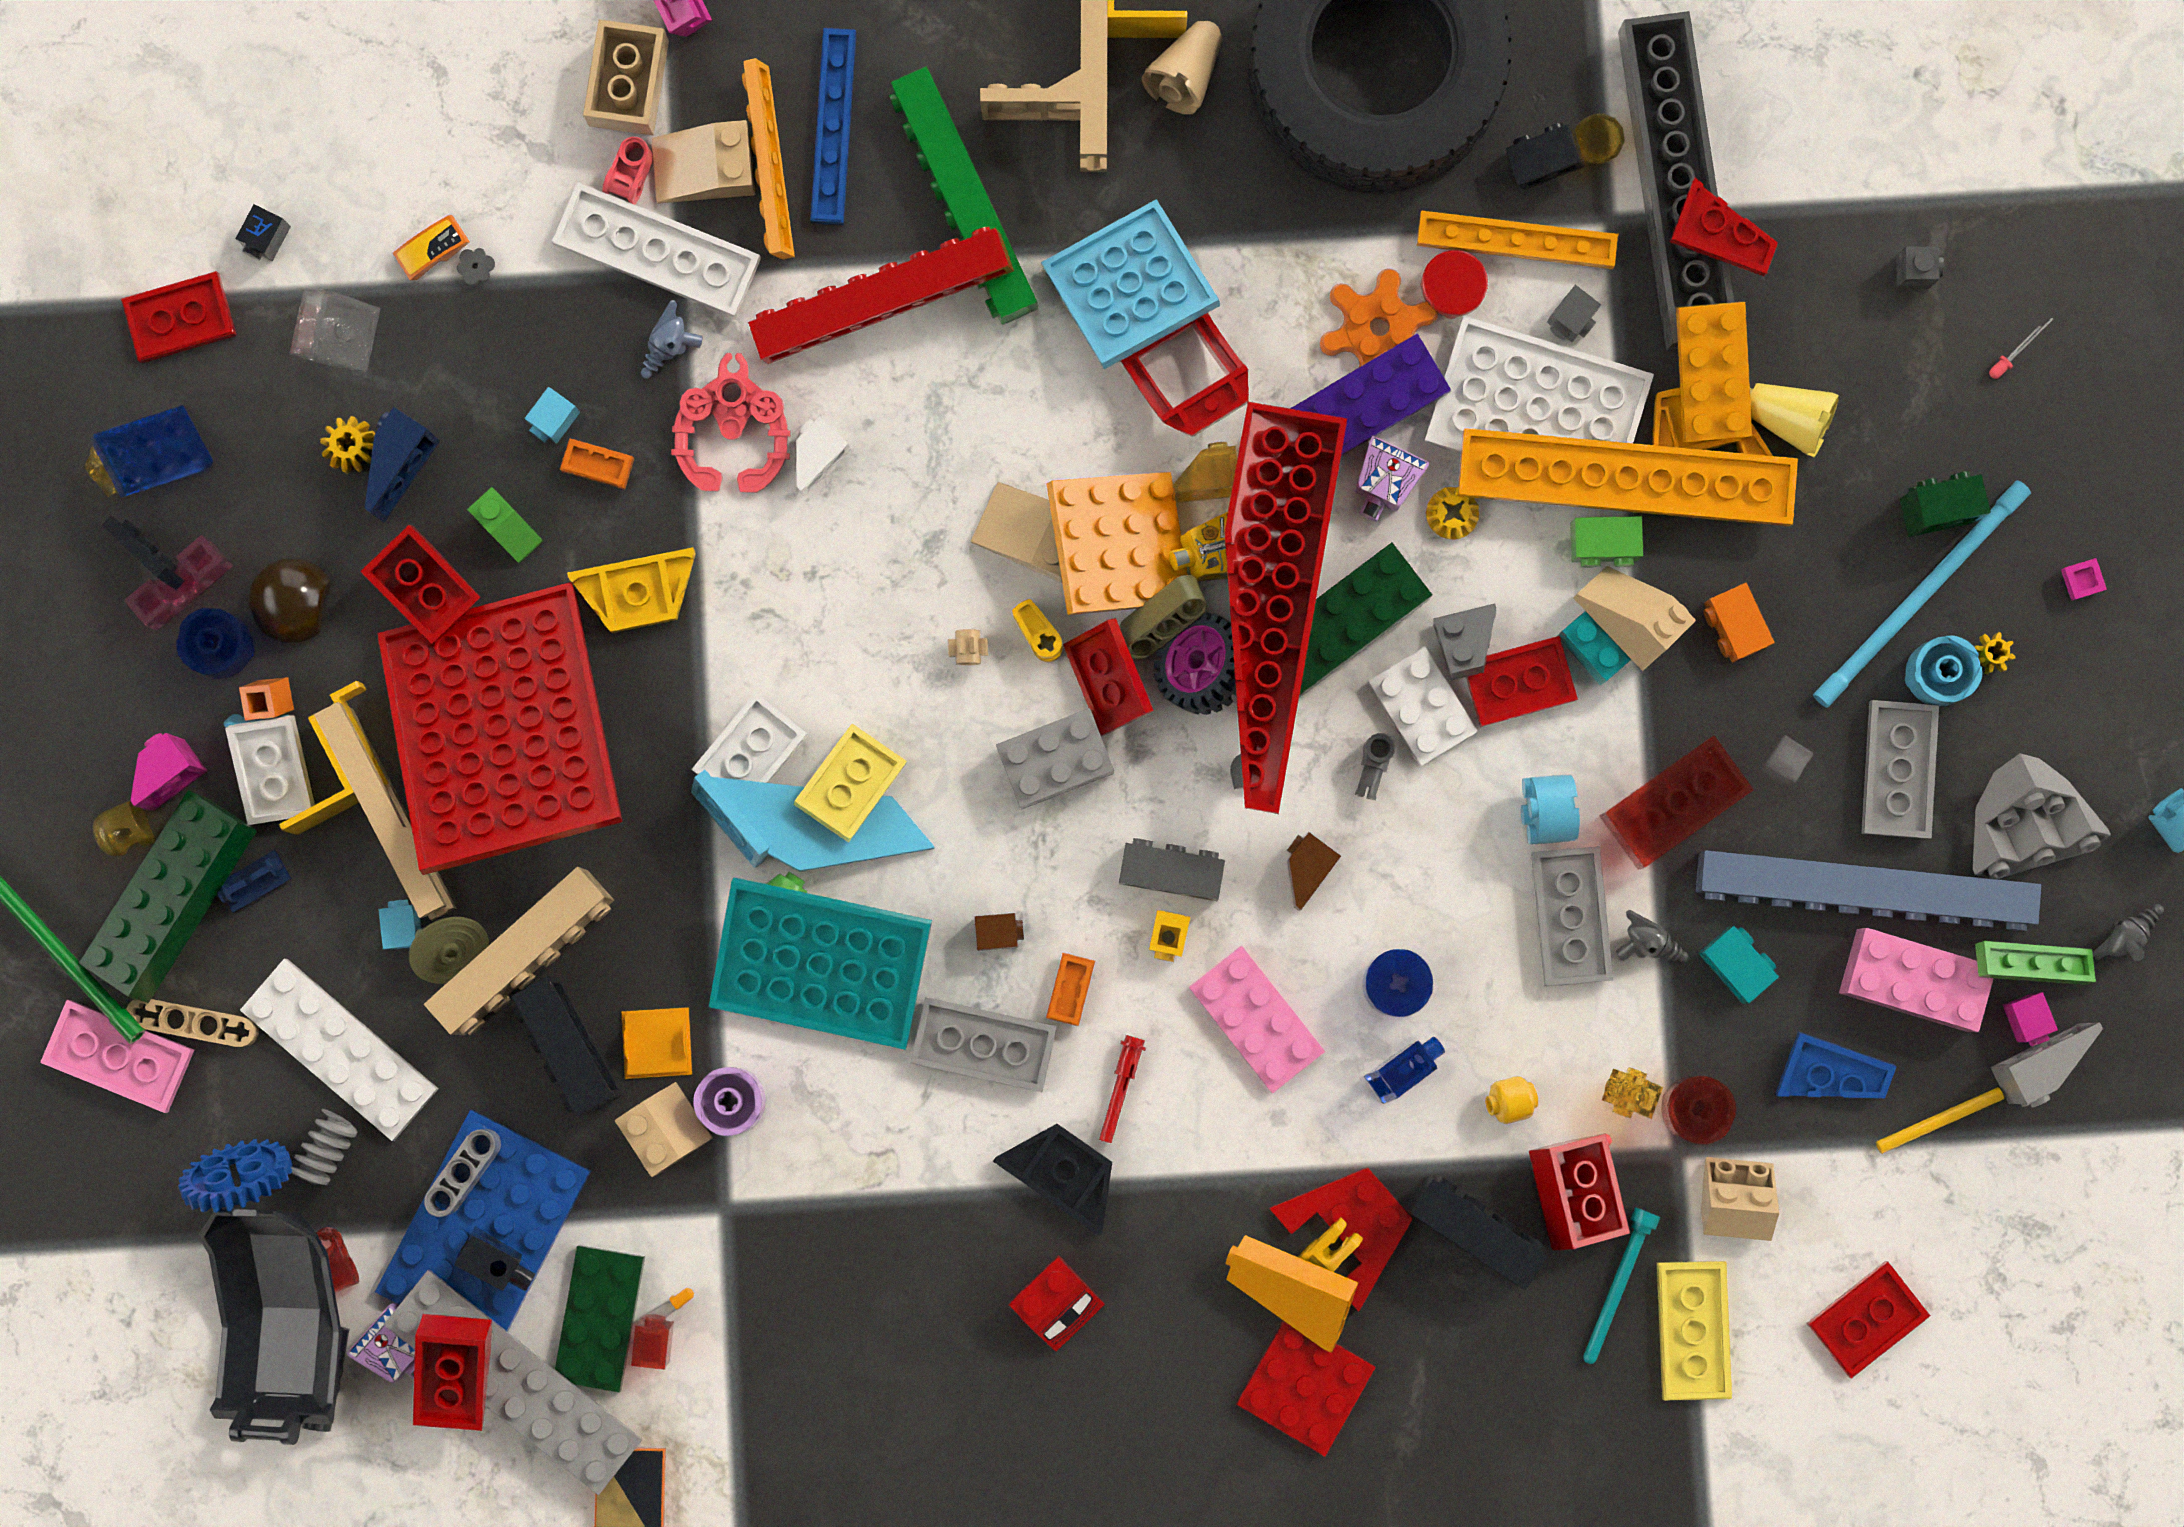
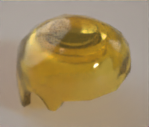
M1596 113L1584 118L1576 125L1575 133L1585 162L1595 165L1603 164L1620 154L1625 138L1623 127L1616 118L1607 114Z

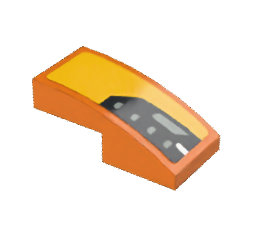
M448 215L411 238L394 251L393 255L409 280H418L438 262L448 261L470 241L453 215Z

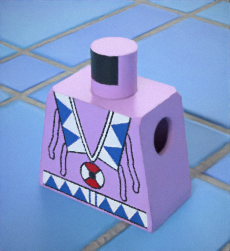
M1372 435L1355 489L1357 494L1366 497L1360 514L1369 520L1377 522L1384 507L1398 511L1425 473L1430 462Z
M397 1303L390 1304L346 1353L349 1357L391 1383L399 1381L405 1373L414 1379L415 1349L384 1326V1323L399 1306Z

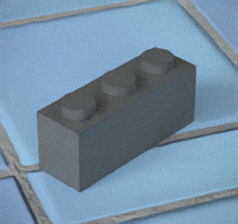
M1133 838L1132 844L1125 843L1119 878L1120 885L1212 901L1219 900L1225 860L1218 859V852L1199 850V855L1185 853L1186 847L1166 844L1165 849L1152 847L1153 841Z

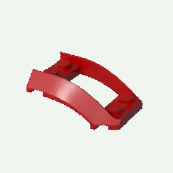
M1208 313L1120 361L1164 424L1191 437L1196 436L1240 409L1249 401V369L1230 347ZM1193 327L1226 376L1173 408L1147 372L1140 358Z

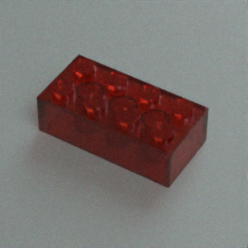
M1713 735L1600 814L1599 817L1635 867L1640 870L1650 865L1754 789L1715 735Z

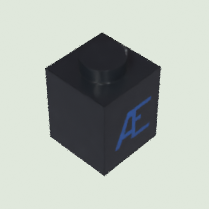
M253 204L235 239L244 247L242 252L259 261L263 256L273 261L291 226L282 217Z

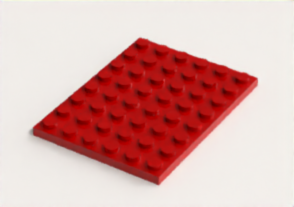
M572 582L468 609L433 644L413 624L377 633L417 862L422 875L623 822L575 588Z

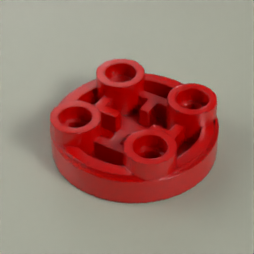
M1448 250L1430 260L1423 272L1420 287L1425 301L1437 313L1446 318L1455 319L1470 314L1480 306L1487 293L1488 276L1483 264L1472 254L1461 250Z

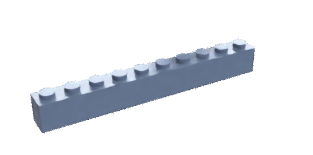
M1705 850L1699 852L1695 892L1705 893L1704 899L1725 901V895L1737 896L1738 903L1758 904L1759 899L1772 900L1771 906L1792 908V902L1805 903L1806 910L1825 911L1827 905L1839 907L1838 913L1859 914V909L1872 910V916L1893 918V912L1906 913V920L1926 921V916L1939 917V923L1960 924V919L1973 920L1972 926L1993 928V924L1996 922L2006 923V930L2027 931V926L2039 924L2041 884Z

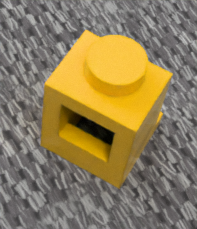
M1157 910L1149 950L1155 952V959L1174 962L1175 956L1182 957L1190 922L1189 916ZM1166 931H1171L1175 935V940L1171 944H1166L1162 940V934Z

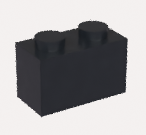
M1556 123L1544 129L1545 133L1532 137V135L1519 137L1513 141L1514 145L1506 148L1517 185L1523 190L1586 167L1575 130L1569 124Z

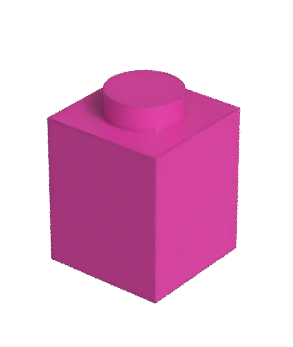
M2043 992L2031 993L2002 1004L2017 1042H2029L2030 1046L2038 1045L2050 1040L2048 1034L2058 1031Z

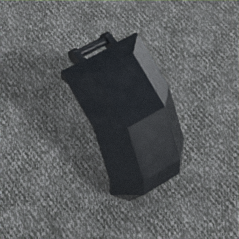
M220 1209L217 1213L213 1212L198 1234L209 1255L222 1325L216 1397L209 1410L214 1419L233 1420L229 1428V1438L232 1442H245L247 1439L280 1441L284 1445H294L299 1439L302 1423L333 1424L342 1330L328 1253L319 1236L301 1212L232 1209L231 1211ZM253 1419L284 1421L281 1427L250 1425Z

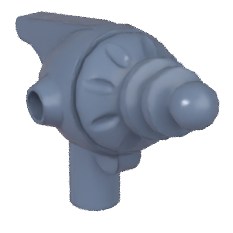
M674 300L669 302L650 334L648 341L650 354L645 355L648 360H644L643 364L646 367L641 370L643 378H650L652 370L657 372V366H663V360H669L677 354H683L686 350V345L700 348L702 345V335L684 331L683 319L676 316L677 303Z

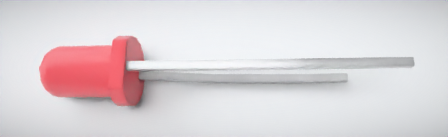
M2051 318L2042 328L2041 326H2038L2011 353V355L2008 358H2006L2005 356H2001L1999 358V361L1990 369V377H1992L1993 379H1998L2008 369L2011 370L2013 368V365L2010 361L2016 355H2018L2053 320V318ZM2035 332H2037L2027 343H2025Z

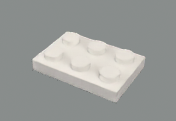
M1423 647L1367 682L1420 767L1478 732L1426 647Z
M755 691L692 770L699 774L705 769L711 777L769 783L807 737L808 733Z
M294 715L229 725L225 728L248 825L289 819L315 805Z

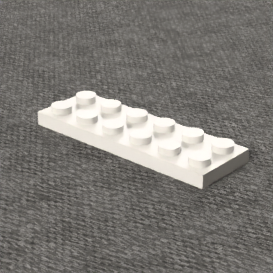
M579 182L576 183L552 239V243L555 246L736 318L761 260L759 254Z
M283 959L240 1009L249 1019L391 1141L397 1139L438 1091V1088L288 959Z

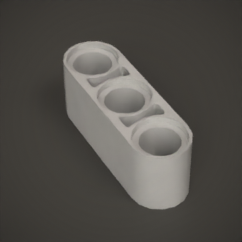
M479 1129L471 1132L466 1137L424 1198L426 1210L431 1215L436 1217L447 1216L459 1209L499 1153L501 1140L495 1131ZM480 1135L487 1136L491 1143L490 1149L486 1154L480 1153L475 1146L476 1140ZM460 1163L466 1164L470 1169V1177L466 1182L460 1181L455 1174L456 1168ZM440 1191L446 1192L450 1197V1205L446 1210L440 1209L435 1202L436 1196Z

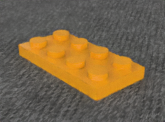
M1745 302L1676 307L1683 441L1693 442L1752 436Z

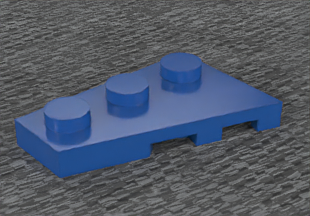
M1798 1031L1775 1095L1786 1097L1792 1095L1885 1098L1896 1066Z

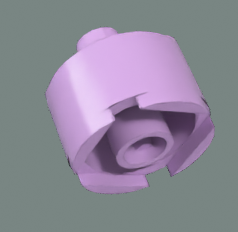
M725 1067L716 1069L705 1076L695 1090L694 1110L697 1118L707 1129L718 1135L731 1136L750 1130L759 1122L765 1110L766 1097L762 1084L755 1075L742 1068ZM729 1091L732 1097H737L738 1104L733 1105L732 1111H729L728 1105L722 1104V1098H727Z

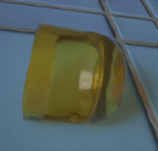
M130 800L105 810L93 822V835L96 843L104 853L113 857L126 855L128 848L137 842L143 847H148L156 841L142 808L134 806ZM130 828V831L122 838L119 831Z

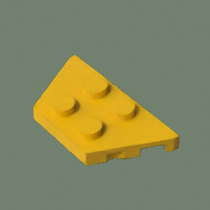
M692 547L568 572L567 574L570 581L600 617L611 633L677 620L696 553Z

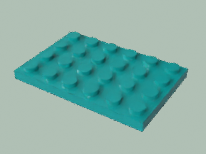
M734 877L730 885L709 1007L906 1050L932 920Z

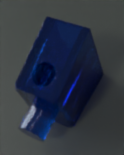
M1434 1036L1423 1044L1417 1040L1408 1044L1364 1075V1078L1384 1104L1399 1098L1437 1069L1434 1060L1443 1055L1445 1049Z

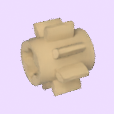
M956 630L955 639H948L949 657H956V665L981 664V656H988L987 638H980V630Z

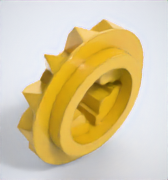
M1444 487L1433 494L1427 504V522L1433 532L1442 538L1450 540L1463 538L1470 534L1479 520V504L1474 498L1458 496V487ZM1462 503L1463 505L1458 513L1461 516V520L1453 517L1444 523L1443 520L1448 512L1445 505L1454 507Z

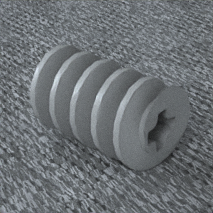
M322 1109L328 1119L315 1120L321 1131L308 1132L314 1143L303 1142L301 1144L307 1155L296 1154L294 1156L300 1163V1167H291L292 1174L314 1185H327L330 1178L325 1172L335 1173L337 1166L332 1160L342 1161L344 1155L340 1149H349L351 1145L346 1137H356L358 1133L349 1121L326 1109Z

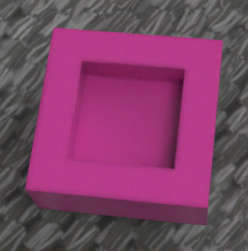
M2096 558L2061 569L2071 601L2107 590Z

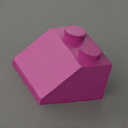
M158 733L148 739L144 744L146 748L138 753L130 801L136 807L154 811L205 774L207 769L185 739L168 733L163 735Z

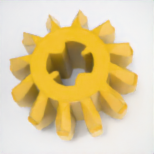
M350 416L347 424L341 418H337L336 425L338 428L333 429L331 426H326L325 428L331 435L330 438L324 437L320 439V443L328 447L322 452V456L326 459H331L329 465L334 469L341 466L342 471L349 474L352 466H354L358 472L363 471L362 461L365 460L371 464V457L368 454L373 449V443L371 442L374 441L375 432L368 431L370 425L366 421L358 424L357 419L353 416ZM352 439L356 444L355 446H349L347 451L344 448V444H350Z

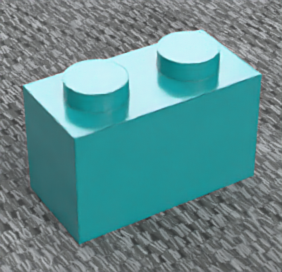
M1586 611L1557 635L1560 636L1561 642L1600 686L1631 661L1630 657Z
M1730 926L1698 954L1742 1004H1749L1779 978L1774 971L1777 967L1765 953L1760 955L1751 944L1754 943V940L1742 927L1737 929L1735 926Z

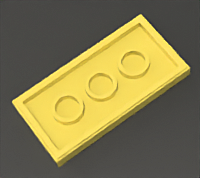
M1726 1261L1657 1263L1662 1400L1732 1399Z

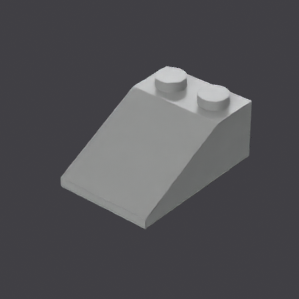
M2079 1023L2050 1037V1040L2034 1045L1991 1066L1990 1068L2008 1104H2021L2022 1107L2031 1105L2033 1108L2049 1101L2050 1097L2048 1094L2060 1088L2103 1030L2101 1023Z

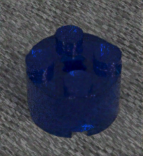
M216 608L198 609L189 614L179 627L180 631L178 640H176V649L180 659L187 667L207 677L223 679L234 676L245 668L254 655L253 638L249 628L241 619L224 610ZM216 637L219 639L217 642L218 646L212 649L211 647L214 645L213 639Z
M1405 949L1389 950L1379 954L1368 964L1363 976V993L1370 1006L1379 1013L1390 1017L1409 1016L1421 1010L1429 1001L1433 993L1432 972L1425 960L1418 954ZM1394 974L1397 978L1403 977L1405 979V983L1402 985V992L1399 989L1392 990L1389 984L1393 982L1392 976Z

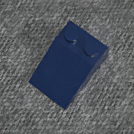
M395 407L392 408L390 413L385 412L376 425L378 430L374 435L364 509L384 523L440 442L427 428Z

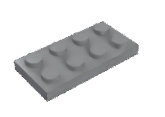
M1878 700L1869 701L1861 834L1917 839L1932 838L1939 705Z
M1600 846L1532 852L1544 986L1612 981L1613 972Z
M925 997L910 1063L1043 1092L1057 1026Z

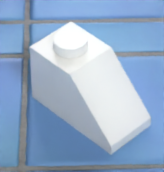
M820 416L815 421L812 419L807 421L798 431L800 436L796 439V486L803 496L851 450L849 444Z

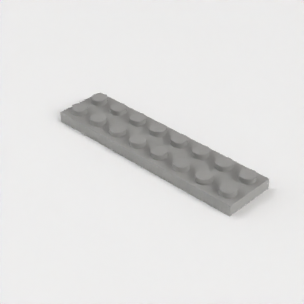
M427 1270L384 1323V1326L415 1349V1334L423 1314L480 1319L491 1318L432 1271ZM492 1320L491 1355L485 1406L599 1495L640 1444L642 1438Z

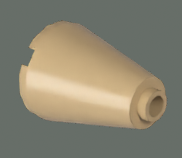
M1211 21L1195 22L1146 68L1142 76V82L1151 97L1157 101L1160 96L1168 102L1166 108L1181 114H1193L1202 105L1223 41L1219 27Z

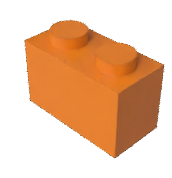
M1747 582L1712 597L1704 603L1706 607L1703 610L1705 619L1711 628H1716L1720 637L1718 640L1720 651L1725 658L1729 657L1732 663L1775 643Z

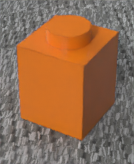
M288 677L257 680L239 687L245 720L275 718L294 710Z

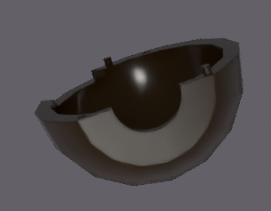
M281 559L267 565L253 580L249 594V608L256 625L267 636L281 642H302L317 636L321 630L323 603L326 595L329 594L331 579L318 565L303 559Z

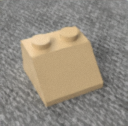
M677 1082L644 1100L614 1120L651 1177L659 1175L713 1139L708 1129L697 1118L693 1106Z

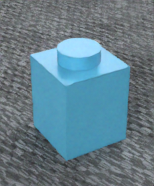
M548 387L525 417V420L532 426L529 432L544 443L549 438L557 444L580 414V411L575 405Z
M408 900L388 902V908L378 909L383 949L397 950L410 948L415 939L416 931L421 929L420 918L413 905H409Z

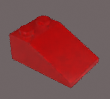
M408 525L360 571L431 644L481 598L412 525Z
M431 1314L422 1315L415 1334L414 1426L482 1431L491 1355L492 1319Z

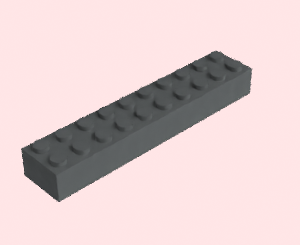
M1690 11L1625 19L1618 31L1666 351L1678 350L1676 307L1734 302L1728 263L1670 242L1694 177L1704 184V188L1718 197Z

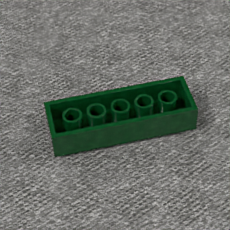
M1393 542L1316 599L1299 698L1432 597L1433 594Z
M188 790L79 964L126 996L149 1003L257 830L208 798Z

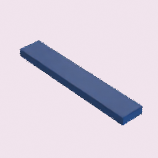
M823 28L810 221L814 224L844 225L857 36L856 30Z

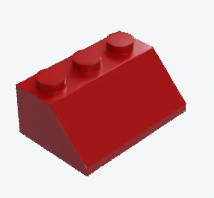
M1606 1133L1529 1150L1552 1250L1576 1249L1630 1233Z

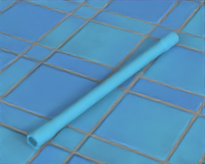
M2016 480L1996 501L1990 510L1991 513L1982 518L1842 667L1815 691L1813 697L1822 706L1828 708L1848 687L1850 681L1998 525L2031 494L2030 489L2021 481Z

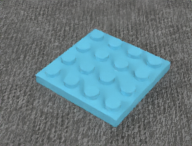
M1157 199L1041 262L1044 271L1103 369L1112 366L1221 306L1217 295Z

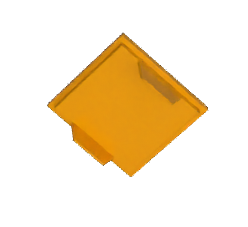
M689 1007L621 1012L625 1079L692 1075Z

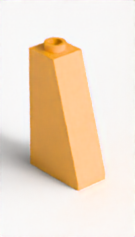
M1245 1235L1239 1246L1233 1245L1229 1251L1225 1262L1226 1265L1230 1266L1226 1280L1321 1348L1332 1353L1342 1333L1358 1282Z

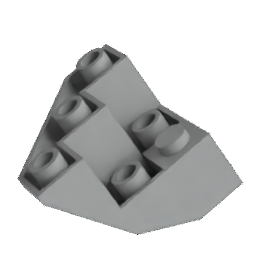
M2019 753L1993 773L1976 806L1973 871L1977 876L1995 880L2092 852L2101 846V842L2111 836V834L2066 778L2040 758Z

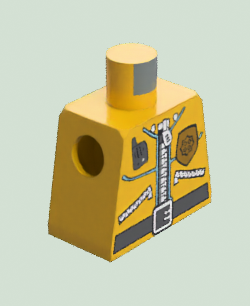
M1228 512L1192 528L1180 537L1182 548L1170 551L1169 553L1170 564L1175 571L1189 567L1191 575L1198 581L1228 579L1224 535Z

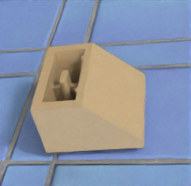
M1706 1157L1701 1203L1704 1235L1772 1240L1780 1214L1773 1163Z

